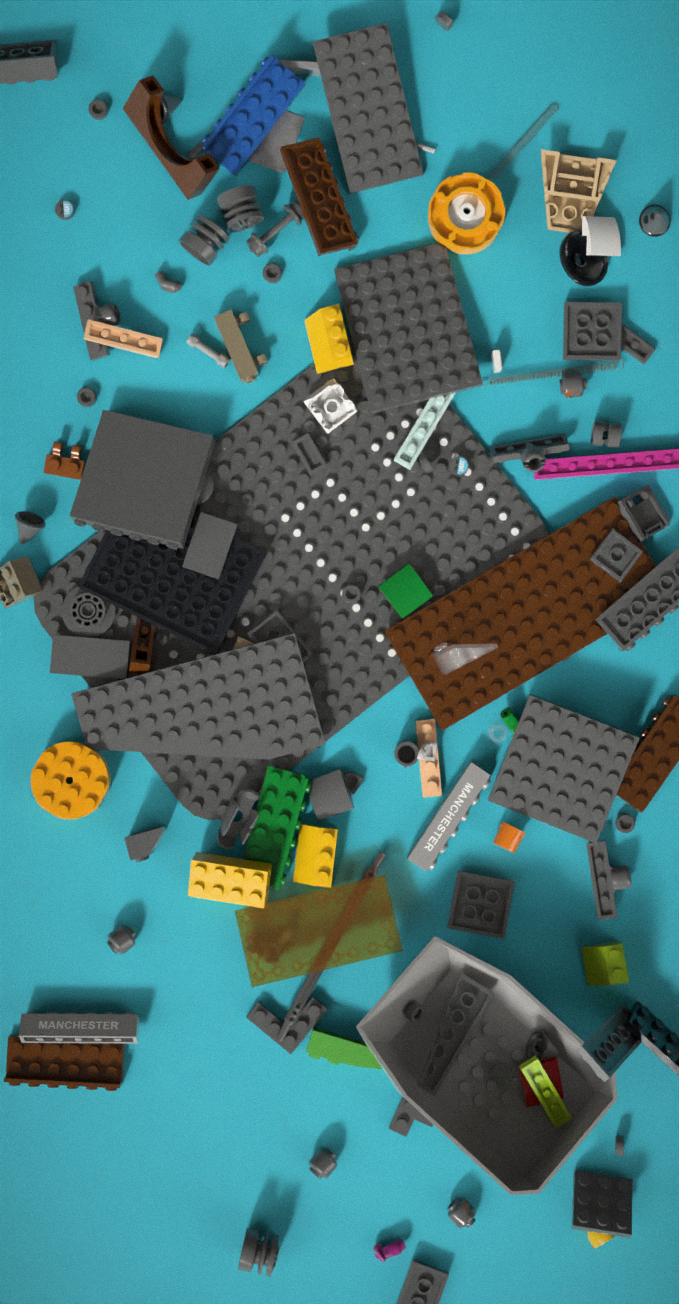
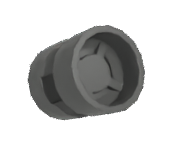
M594 420L591 431V445L603 446V444H606L607 447L618 448L621 440L622 424L610 422L607 425L605 421ZM603 431H606V437H603Z

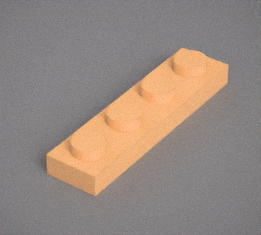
M89 319L86 323L83 338L84 340L154 358L159 357L163 338Z
M435 719L416 721L417 742L420 751L425 743L430 741L437 742ZM436 747L435 761L419 759L422 797L442 796L438 747Z

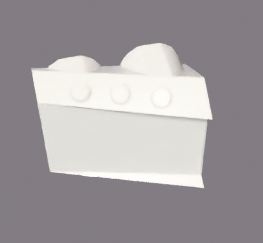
M335 379L327 381V383L303 401L327 433H330L358 411Z

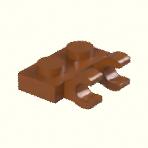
M54 442L52 455H46L43 473L81 480L85 461L80 460L82 447L73 445L70 459L61 457L63 444Z

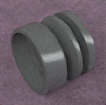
M244 185L232 188L220 194L216 199L220 212L225 214L223 221L226 223L227 232L244 231L260 224L264 220L263 213L260 212V205L255 204L258 198L254 186Z
M197 215L195 218L197 223L192 222L190 224L195 234L185 231L178 242L197 260L207 266H211L218 256L213 247L223 250L224 246L222 243L227 244L230 238L215 222L202 215Z
M246 1228L238 1270L251 1272L253 1265L257 1264L258 1274L261 1275L263 1266H266L265 1276L271 1277V1273L277 1263L280 1248L279 1235L274 1234L271 1243L268 1242V1232H266L262 1241L259 1240V1230Z

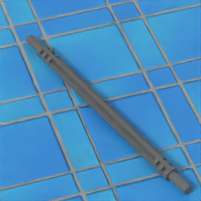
M381 851L378 852L371 867H368L357 889L283 1019L285 1022L276 1036L277 1040L282 1042L291 1025L295 1024L337 945L378 874L377 870L386 855Z

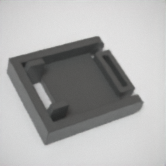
M649 485L616 502L638 542L670 525L669 519ZM639 495L642 502L635 505L632 498Z

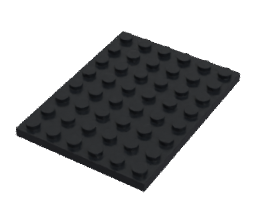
M193 516L184 549H171L162 543L154 545L145 539L134 540L125 534L117 536L112 534L111 531L106 530L78 588L211 654H217L267 552L234 536L220 578L216 579L182 567L199 519Z

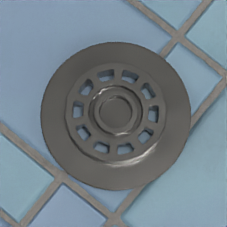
M76 587L64 599L62 618L71 632L81 637L92 638L103 634L112 625L115 618V606Z

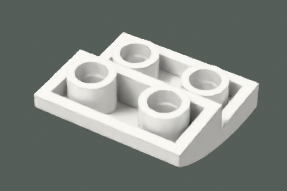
M583 216L582 236H587L586 255L621 256V241L616 219L613 217Z

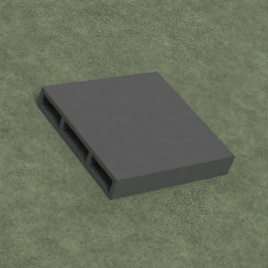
M103 410L70 512V518L75 525L80 527L88 525L97 531L108 530L117 536L125 534L134 540L145 539L154 545L162 543L171 549H184L215 446L213 435Z

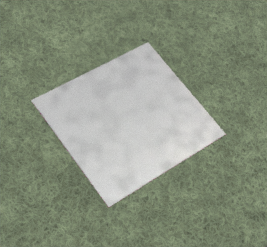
M286 111L248 161L284 174L286 166L280 148L281 146L296 143L305 118Z

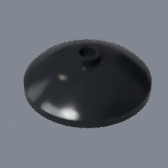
M582 230L572 231L563 238L560 245L559 254L562 267L566 274L577 284L582 286L596 285L604 279L607 273L608 258L607 256L586 255L587 236H582Z

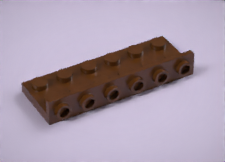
M320 138L281 146L280 152L318 256L345 249L353 250L358 245V236L353 231L351 217L346 212L344 198L340 195L338 181L334 179L332 165L327 160L324 144L321 143Z
M676 694L666 697L662 703L664 706L660 712L657 711L652 717L651 721L653 723L649 728L646 727L640 734L642 738L636 745L616 794L641 813L646 809L679 761V696Z
M9 1036L4 1082H9L11 1086L28 1083L30 1087L47 1084L49 1088H58L59 1085H65L68 1089H77L78 1086H84L88 1090H97L98 1087H103L107 1091H116L117 1088L122 1086L124 1044L22 1043L19 1036Z

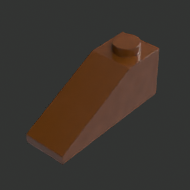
M136 617L129 673L143 674L149 672L155 626Z

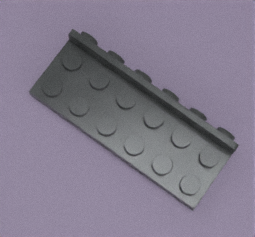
M679 546L595 618L598 624L616 643L620 651L626 650L628 652L636 645L635 641L639 637L641 639L646 637L651 632L649 629L653 625L658 626L665 620L664 616L668 612L672 614L679 608Z

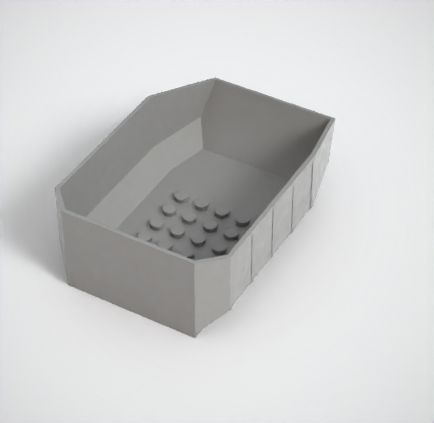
M436 936L433 937L356 1026L365 1044L397 1092L510 1195L540 1193L617 1101L616 1073L614 1072L605 1082L599 1078L591 1066L576 1051L584 1041L511 975ZM460 973H463L492 991L494 995L436 1095L433 1096L417 1086L458 977ZM417 1001L423 1005L424 1012L419 1020L411 1022L405 1017V1012L411 1003ZM538 1030L546 1032L560 1053L556 1059L563 1088L564 1099L561 1100L572 1119L558 1128L554 1127L541 1104L526 1107L524 1104L519 1065L528 1060L526 1055L527 1043L531 1035ZM498 1062L508 1064L512 1070L511 1078L503 1087L488 1073Z

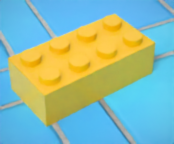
M196 852L191 860L188 896L264 908L268 901L272 864Z

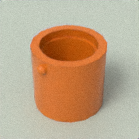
M502 822L493 843L516 853L522 838L525 836V832Z

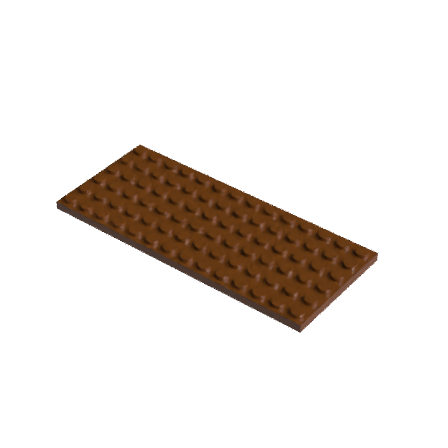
M616 496L384 631L441 731L607 634L595 618L656 566L642 541L638 542L627 521L624 519L616 503L618 502ZM612 528L643 550V553L621 582H618L589 560Z

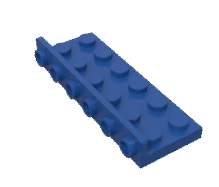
M271 55L269 58L266 57L260 65L262 68L258 73L254 72L248 81L250 84L246 89L242 88L237 95V101L227 107L225 117L215 123L213 127L215 130L211 135L207 134L202 141V149L235 176H237L306 85L304 81L280 63L274 55Z

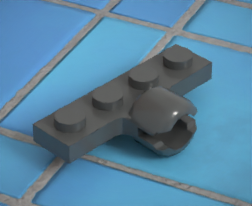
M88 281L73 286L84 333L88 319L112 326L120 323V312L115 304L98 305L93 282ZM86 340L90 360L95 361L110 356L107 345Z
M565 434L490 446V453L494 463L520 459L524 468L530 472L540 471L546 464L544 455L569 450V443Z
M606 840L597 841L596 843L588 842L586 846L598 920L617 918L614 891L631 887L630 869L626 865L610 866Z

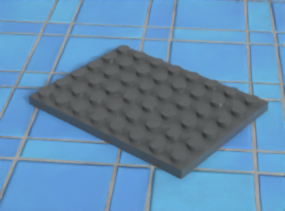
M437 243L334 269L371 414L483 386L446 246Z

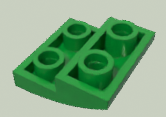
M409 563L378 585L402 619L433 596Z

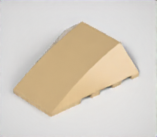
M541 149L547 230L565 233L582 230L583 216H594L617 160L563 155L560 152Z

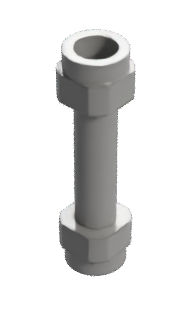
M194 334L189 336L186 342L194 349L198 348L216 360V364L226 368L230 362L229 357L223 353L219 354L201 342L198 336Z

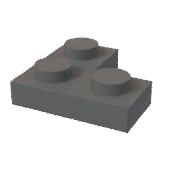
M402 1097L389 1125V1129L407 1137L414 1119L430 1127L433 1124Z

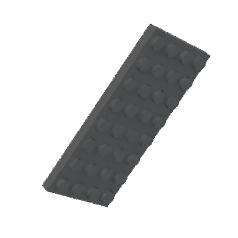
M387 23L313 41L349 193L353 194L423 176Z

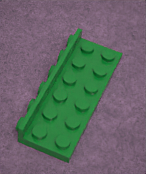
M268 765L256 809L259 812V816L249 835L243 859L272 864L270 885L279 890L280 885H284L287 874L283 873L285 866L289 867L292 856L288 855L289 850L294 848L297 837L293 836L295 829L299 830L302 819L298 818L299 813L304 811L307 800L303 799L305 792L309 793L312 782L308 781V775Z

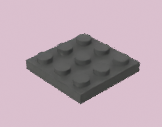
M564 302L563 360L620 361L622 303Z
M457 870L447 928L504 939L515 881Z
M574 1171L572 1229L630 1238L632 1235V1179Z

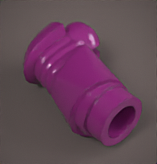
M398 1238L385 1247L378 1243L373 1247L377 1259L386 1262L387 1258L401 1254L407 1247L402 1239Z

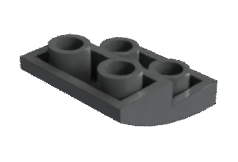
M339 769L309 780L312 783L308 794L319 821L354 809L351 793L347 789L342 770Z

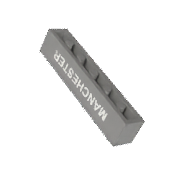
M469 762L407 856L409 861L426 872L428 869L432 870L438 861L436 860L439 852L441 854L444 853L448 847L447 840L450 836L453 838L459 830L457 825L460 821L464 822L470 813L467 810L471 804L474 806L480 798L479 792L482 788L485 790L491 782L488 779L490 774Z
M30 1011L27 1014H21L19 1037L22 1043L138 1044L139 1018L138 1014L132 1012H125L123 1014H115L113 1012H105L104 1014H96L94 1012H86L85 1014H77L75 1012H66L65 1014L47 1012L46 1014H38L37 1012Z

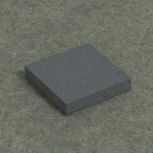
M612 528L589 560L618 582H621L643 553V550Z

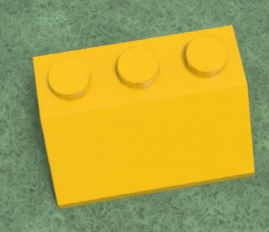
M339 304L320 308L304 320L317 374L354 365Z
M300 824L293 882L331 888L338 828Z

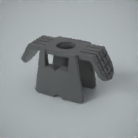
M241 789L238 791L235 799L230 800L221 817V826L217 834V842L222 848L232 849L235 846L236 837L239 832L241 844L244 845L259 816V812L252 809L255 801L260 797L257 792L250 789ZM238 810L242 811V819L234 821L233 819Z

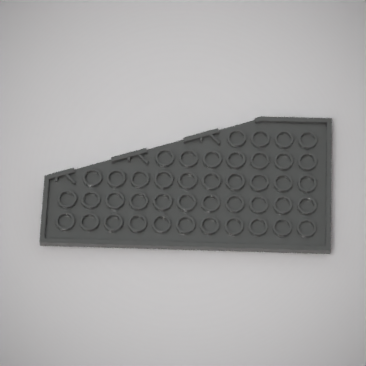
M295 633L71 693L86 746L95 750L273 759L326 744Z

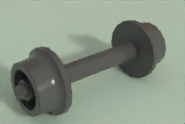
M295 201L289 205L285 204L283 207L287 215L262 237L259 238L252 232L251 237L246 241L249 252L254 253L257 257L264 253L268 254L269 251L264 245L292 220L298 226L302 225L301 221L304 219L301 207Z

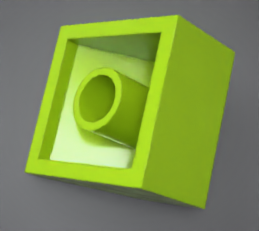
M620 941L581 947L588 986H608L629 982L623 944Z

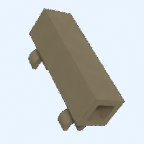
M228 310L214 316L216 325L241 383L245 382L248 384L255 381L256 377L259 376L256 368L266 365L268 362L265 354L252 359L239 329L240 325L250 322L247 312L234 317L232 310Z

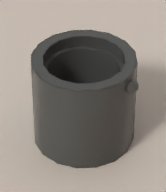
M410 740L403 741L395 747L394 757L400 765L407 768V766H411L418 761L419 749Z

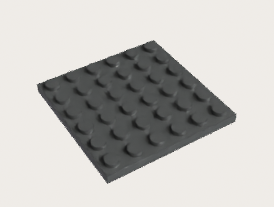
M530 694L488 801L596 843L640 737Z

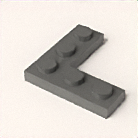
M312 996L303 1007L295 1024L291 1025L282 1042L277 1040L276 1036L284 1022L263 1004L258 1002L246 1018L289 1054H292L328 1008Z

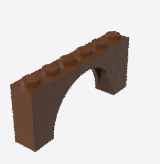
M154 75L138 81L123 110L187 200H190L204 192L220 168L209 153L192 160L179 153L171 144L165 133L160 114V103L164 89Z

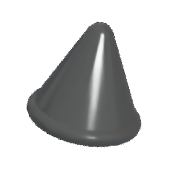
M19 511L15 514L21 544L28 542L46 526L44 519L32 512Z

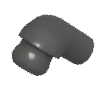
M163 271L155 274L163 291L176 293L181 290L182 285L180 281L167 280Z

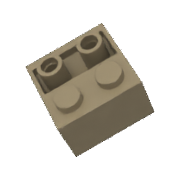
M28 556L11 560L0 567V600L5 609L26 601L43 591Z

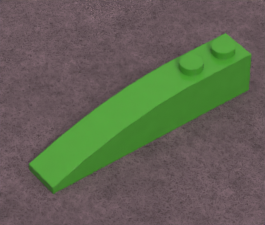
M312 1028L306 1048V1053H309L310 1057L320 1059V1057L326 1058L329 1063L335 1065L342 1063L363 1068L382 1069L365 1042L320 1028Z

